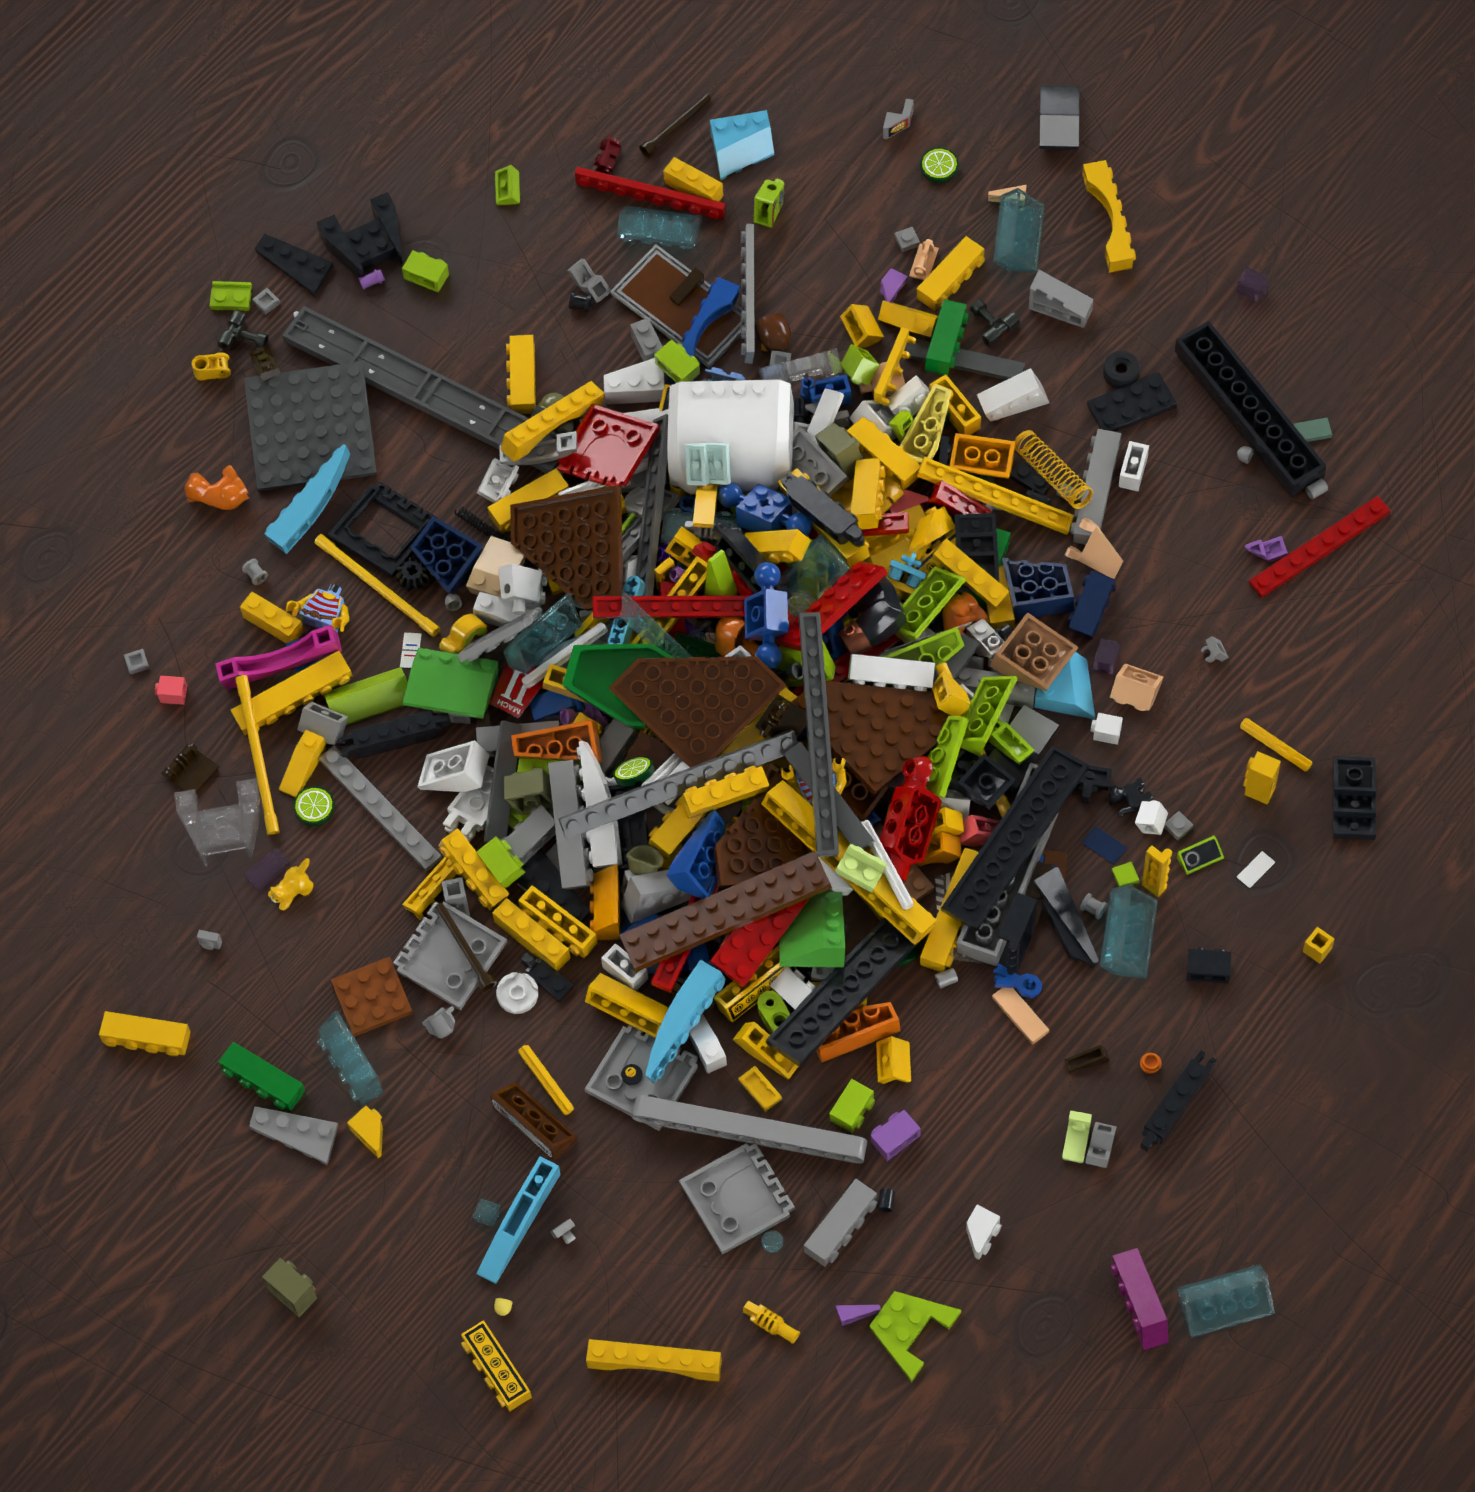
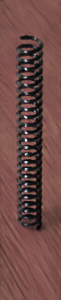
M464 506L459 509L458 514H456L457 510H455L456 516L461 517L462 520L477 528L483 534H486L487 537L489 536L490 538L493 534V537L496 536V538L511 542V538L508 539V536H505L502 532L495 531V527L492 528V525L489 526V523L486 524V521L483 522V519H480V517L473 516V513L470 514V511H467V508L464 509ZM528 558L524 561L527 562V564L534 566V564H532L531 561L529 562Z

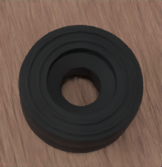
M1127 351L1111 353L1104 362V379L1114 388H1121L1137 381L1140 369L1138 359ZM1124 366L1127 371L1125 373H1118L1116 368Z

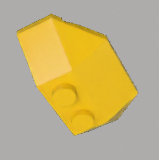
M909 529V533L882 535L868 543L870 556L862 562L885 567L887 571L885 576L888 577L891 568L889 564L892 559L905 565L908 564L902 561L901 558L903 554L911 557L912 553H910L909 548L916 530ZM931 543L914 551V553H917L916 560L919 561L927 549L932 546Z

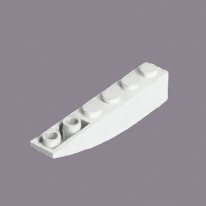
M579 741L577 756L579 760L581 759L582 768H579V775L584 783L581 793L582 799L586 801V807L612 797L607 781L591 747L587 742ZM617 820L586 832L587 841L591 845L589 861L593 864V867L602 868L622 865Z

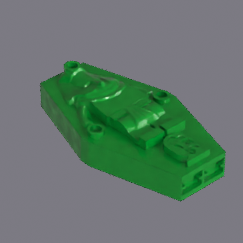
M650 644L574 645L562 685L571 693L624 726L633 729H649L609 690V687L637 658L674 657L657 646Z

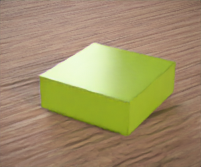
M1132 862L1112 868V874L1119 889L1139 883V878Z

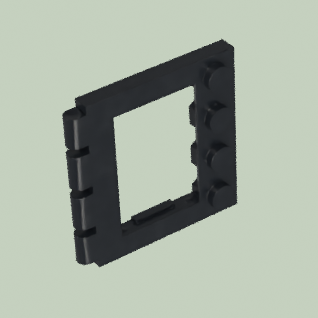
M378 482L376 485H370L328 533V538L393 578L397 574V567H401L402 561L407 562L409 557L411 558L414 554L410 548L431 518L436 516L427 510L423 512L422 507L411 500L407 502L408 499L395 490L391 492L392 489L382 482ZM373 501L418 529L403 544L396 556L387 554L381 547L376 544L373 545L360 534L357 535L350 530V527Z

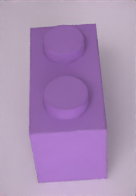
M905 1110L900 1113L895 1112L889 1117L886 1124L883 1126L878 1125L871 1132V1144L888 1161L920 1137L921 1128Z

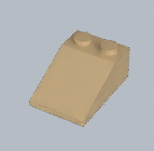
M491 536L473 567L466 587L470 593L476 595L479 592L501 597L499 567L511 563L523 566L526 557L511 542Z

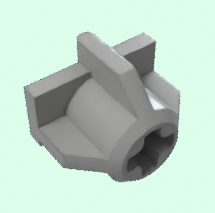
M453 1006L446 1009L440 1008L434 1015L429 1016L422 1022L430 1034L441 1039L453 1032L455 1019L451 1014L454 1010Z

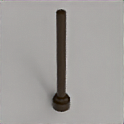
M705 94L652 141H644L639 146L641 153L645 157L650 158L655 153L656 146L711 100V96Z
M437 904V911L476 972L482 992L490 990L497 983L494 977L484 971L444 904Z

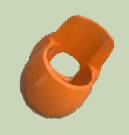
M721 618L717 623L715 630L716 641L714 644L717 653L726 656L736 649V643L741 645L750 655L755 656L756 650L760 645L755 643L754 640L745 639V618Z

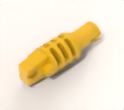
M748 1301L743 1307V1313L750 1317V1321L765 1329V1331L770 1332V1334H778L791 1342V1344H794L799 1337L800 1331L784 1323L781 1316L773 1313L761 1304L758 1306Z

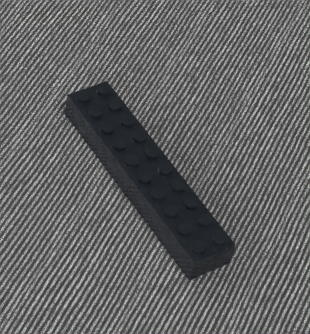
M1210 321L1176 339L1175 353L1291 497L1303 491L1307 486L1320 478L1323 479L1325 477L1326 464Z

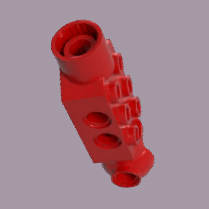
M926 756L911 758L904 763L902 773L905 776V781L903 785L895 787L880 837V842L903 883L907 881L911 865L924 862L942 803L939 796L925 788L932 773V762Z

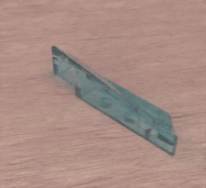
M624 591L621 593V618L647 644L657 646L674 658L692 657Z

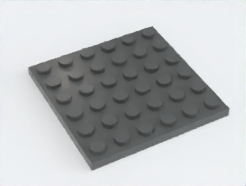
M363 362L282 372L281 375L264 381L261 380L260 376L244 378L258 492L306 485L308 480L314 478L319 472L320 467L330 460L333 452L343 444L348 448L350 456L340 480L377 475Z

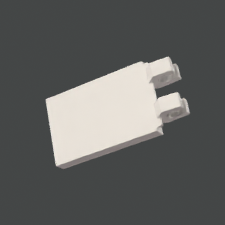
M487 765L481 788L459 792L447 808L449 815L443 822L446 832H453L460 822L464 824L461 833L470 842L475 836L476 831H483L486 827L494 768Z

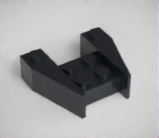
M388 192L370 199L372 212L376 220L348 232H343L335 215L317 222L319 235L327 250L358 278L364 276L363 270L393 257H397L399 263L403 264L396 206Z

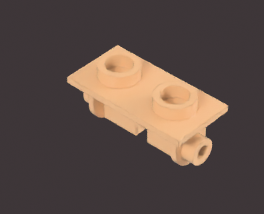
M926 239L923 244L919 245L909 277L925 280L931 274L939 248L934 247L932 240Z

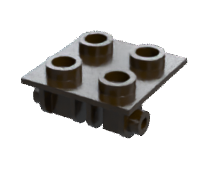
M777 694L755 727L761 730L760 735L764 738L793 729L797 739L807 725L806 711Z
M194 743L187 744L161 772L164 777L191 796L219 768L216 763L196 750L197 746Z

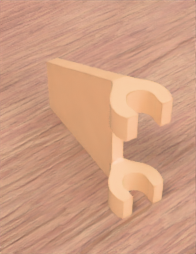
M1084 517L1079 527L1092 532L1083 552L1070 546L1065 556L1080 561L1098 572L1115 579L1123 560L1097 524Z

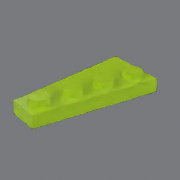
M948 716L936 739L938 742L936 748L931 750L928 755L932 762V773L925 788L932 791L939 798H945L969 721L965 717Z

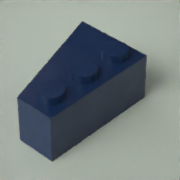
M1091 570L1090 575L1086 574L1082 586H1084L1082 594H1078L1075 601L1076 610L1074 613L1071 612L1067 624H1069L1070 631L1093 639L1102 621L1104 610L1110 603V595L1112 591L1116 590L1117 585L1113 578Z

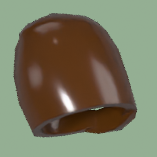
M770 314L755 322L754 330L757 332L762 343L761 350L782 352L788 348L791 330L788 321L782 314Z

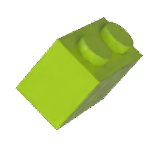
M412 250L402 267L404 279L438 293L449 276L448 264L443 260H436L423 252H416Z
M672 339L654 354L655 364L676 383L691 382L700 374L699 361L694 356H689L685 348L680 343L676 344Z
M853 344L850 345L840 364L845 370L844 373L851 377L850 380L858 385L863 383L868 386L879 367L878 362L867 350Z
M495 836L480 848L477 854L497 881L507 888L525 873L521 867L524 863L517 855H512L510 852L512 847L505 839L501 840Z
M851 1079L829 1113L830 1121L850 1133H853L855 1128L859 1129L864 1121V1113L866 1110L870 1111L875 1103L874 1091Z

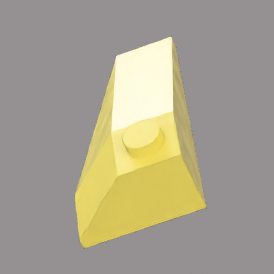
M935 383L900 444L906 454L916 459L920 465L924 457L933 459L938 450L952 392L950 389Z

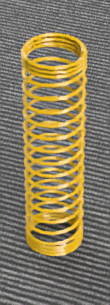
M1032 430L1023 431L1016 437L1015 451L1030 463L1074 509L1083 508L1090 502L1093 490L1082 479H1079V476L1075 475V472L1071 471V468L1067 467V464L1060 460L1047 445H1044V442ZM1032 435L1033 437L1029 441H1027L1023 449L1019 450L1023 440L1026 437ZM1036 443H1039L1036 449L1028 454L1029 450ZM1042 447L1041 451L1036 456L1032 457L1033 453L1038 448ZM1047 450L1044 456L1040 460L1036 461L1037 457L1043 451ZM1050 454V457L1043 464L1039 465L1042 459ZM1054 458L1052 463L1048 467L1044 468L1045 464L1050 459ZM1058 462L1055 468L1047 473L1051 465ZM1062 465L1061 469L1051 476L1054 470ZM1066 469L1064 474L1060 478L1055 480L1056 476L1062 470ZM1070 473L1067 479L1059 484L1063 476ZM1073 477L1072 481L1067 486L1062 488L1066 481ZM1077 481L1075 486L1071 490L1067 491L1068 487L1073 482ZM1078 485H1081V487L1077 488V489L1073 492V494L1071 495L1072 491H1073ZM1086 489H1088L1089 494L1087 495V497L1080 503L1074 504V501L1081 498L1086 492ZM1084 490V492L1078 498H1076L1077 495Z

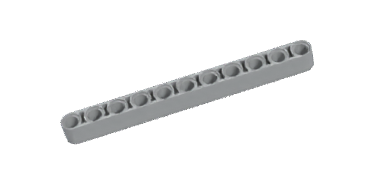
M643 1095L636 1097L632 1115L635 1121L746 1143H756L757 1145L851 1163L864 1162L868 1142L865 1138Z

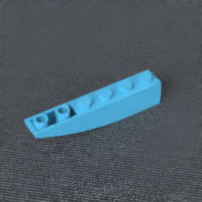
M344 444L333 452L330 460L320 467L315 477L308 480L306 487L294 496L292 503L280 512L279 517L274 523L267 527L264 533L269 542L285 554L294 547L314 524L335 492L350 456V452Z
M702 960L698 962L676 994L658 1030L645 1074L653 1084L663 1076L667 1064L674 1060L680 1045L687 1041L689 1032L699 1023L703 1011L710 1007L713 1001L712 998L724 986L725 977L721 971Z
M541 1156L538 1158L503 1219L477 1271V1275L494 1284L498 1282L561 1175L558 1165Z

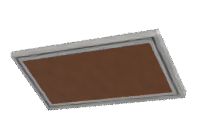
M655 244L610 291V294L641 318H649L653 327L669 339H672L676 344L680 343L682 345L685 332L690 331L692 327L693 317L700 312L702 300L707 299L709 295L710 284L704 280V283L678 306L670 299V296L690 274L691 270ZM737 304L734 305L731 312L714 320L705 329L698 341L695 358L708 368L741 336V328L744 327V323H741V311H744V309Z

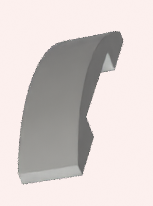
M577 432L557 434V439L541 441L529 454L516 462H513L501 451L502 445H499L500 463L503 465H532L564 458L578 451Z

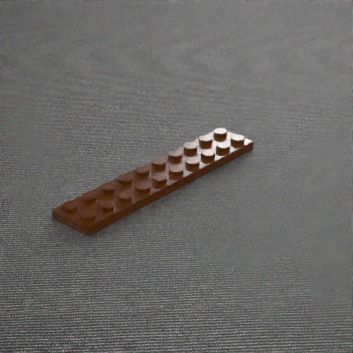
M814 851L622 933L620 937L635 972H638L829 890L832 886Z

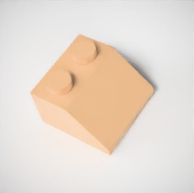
M1124 664L1116 675L1110 698L1115 699L1120 704L1127 703L1133 705L1137 710L1149 711L1154 704L1164 677Z

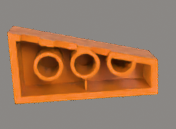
M593 720L511 735L514 756L521 759L575 760L581 762V759L579 760L577 756V747H579V741H585L591 747L598 763L604 764L598 725Z
M891 1002L863 1006V1009L854 1010L816 1050L821 1063L900 1032L899 1018Z

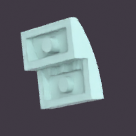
M693 443L685 445L688 485H728L731 483L729 443Z

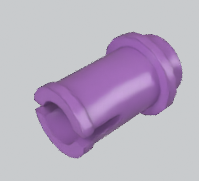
M376 269L373 273L358 278L363 290L377 283L382 284V281L385 280L381 270Z
M678 566L670 570L669 577L673 582L677 583L686 570Z

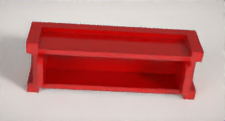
M943 480L934 484L932 497L928 500L929 503H934L939 507L945 506L947 512L952 515L990 513L991 511Z

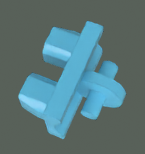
M912 552L911 557L902 555L901 560L907 562V565L893 559L891 560L888 577L899 581L902 572L910 574L906 584L917 588L921 579L925 578L926 573L911 567L914 565L920 568L922 563L915 559L917 553Z

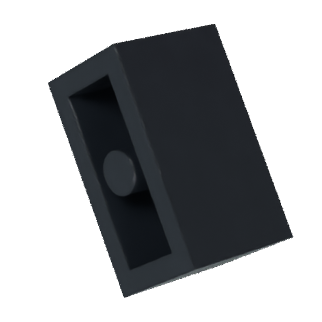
M1201 947L1188 949L1186 981L1229 984L1231 952H1226L1224 949L1205 950Z

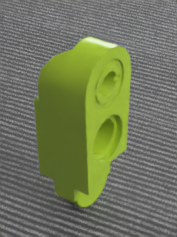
M766 991L759 996L757 1002L759 1016L770 1034H772L778 1028L775 1023L779 1021L784 1022L790 1013L782 997L777 992ZM772 1000L774 1005L767 1006L766 1002Z

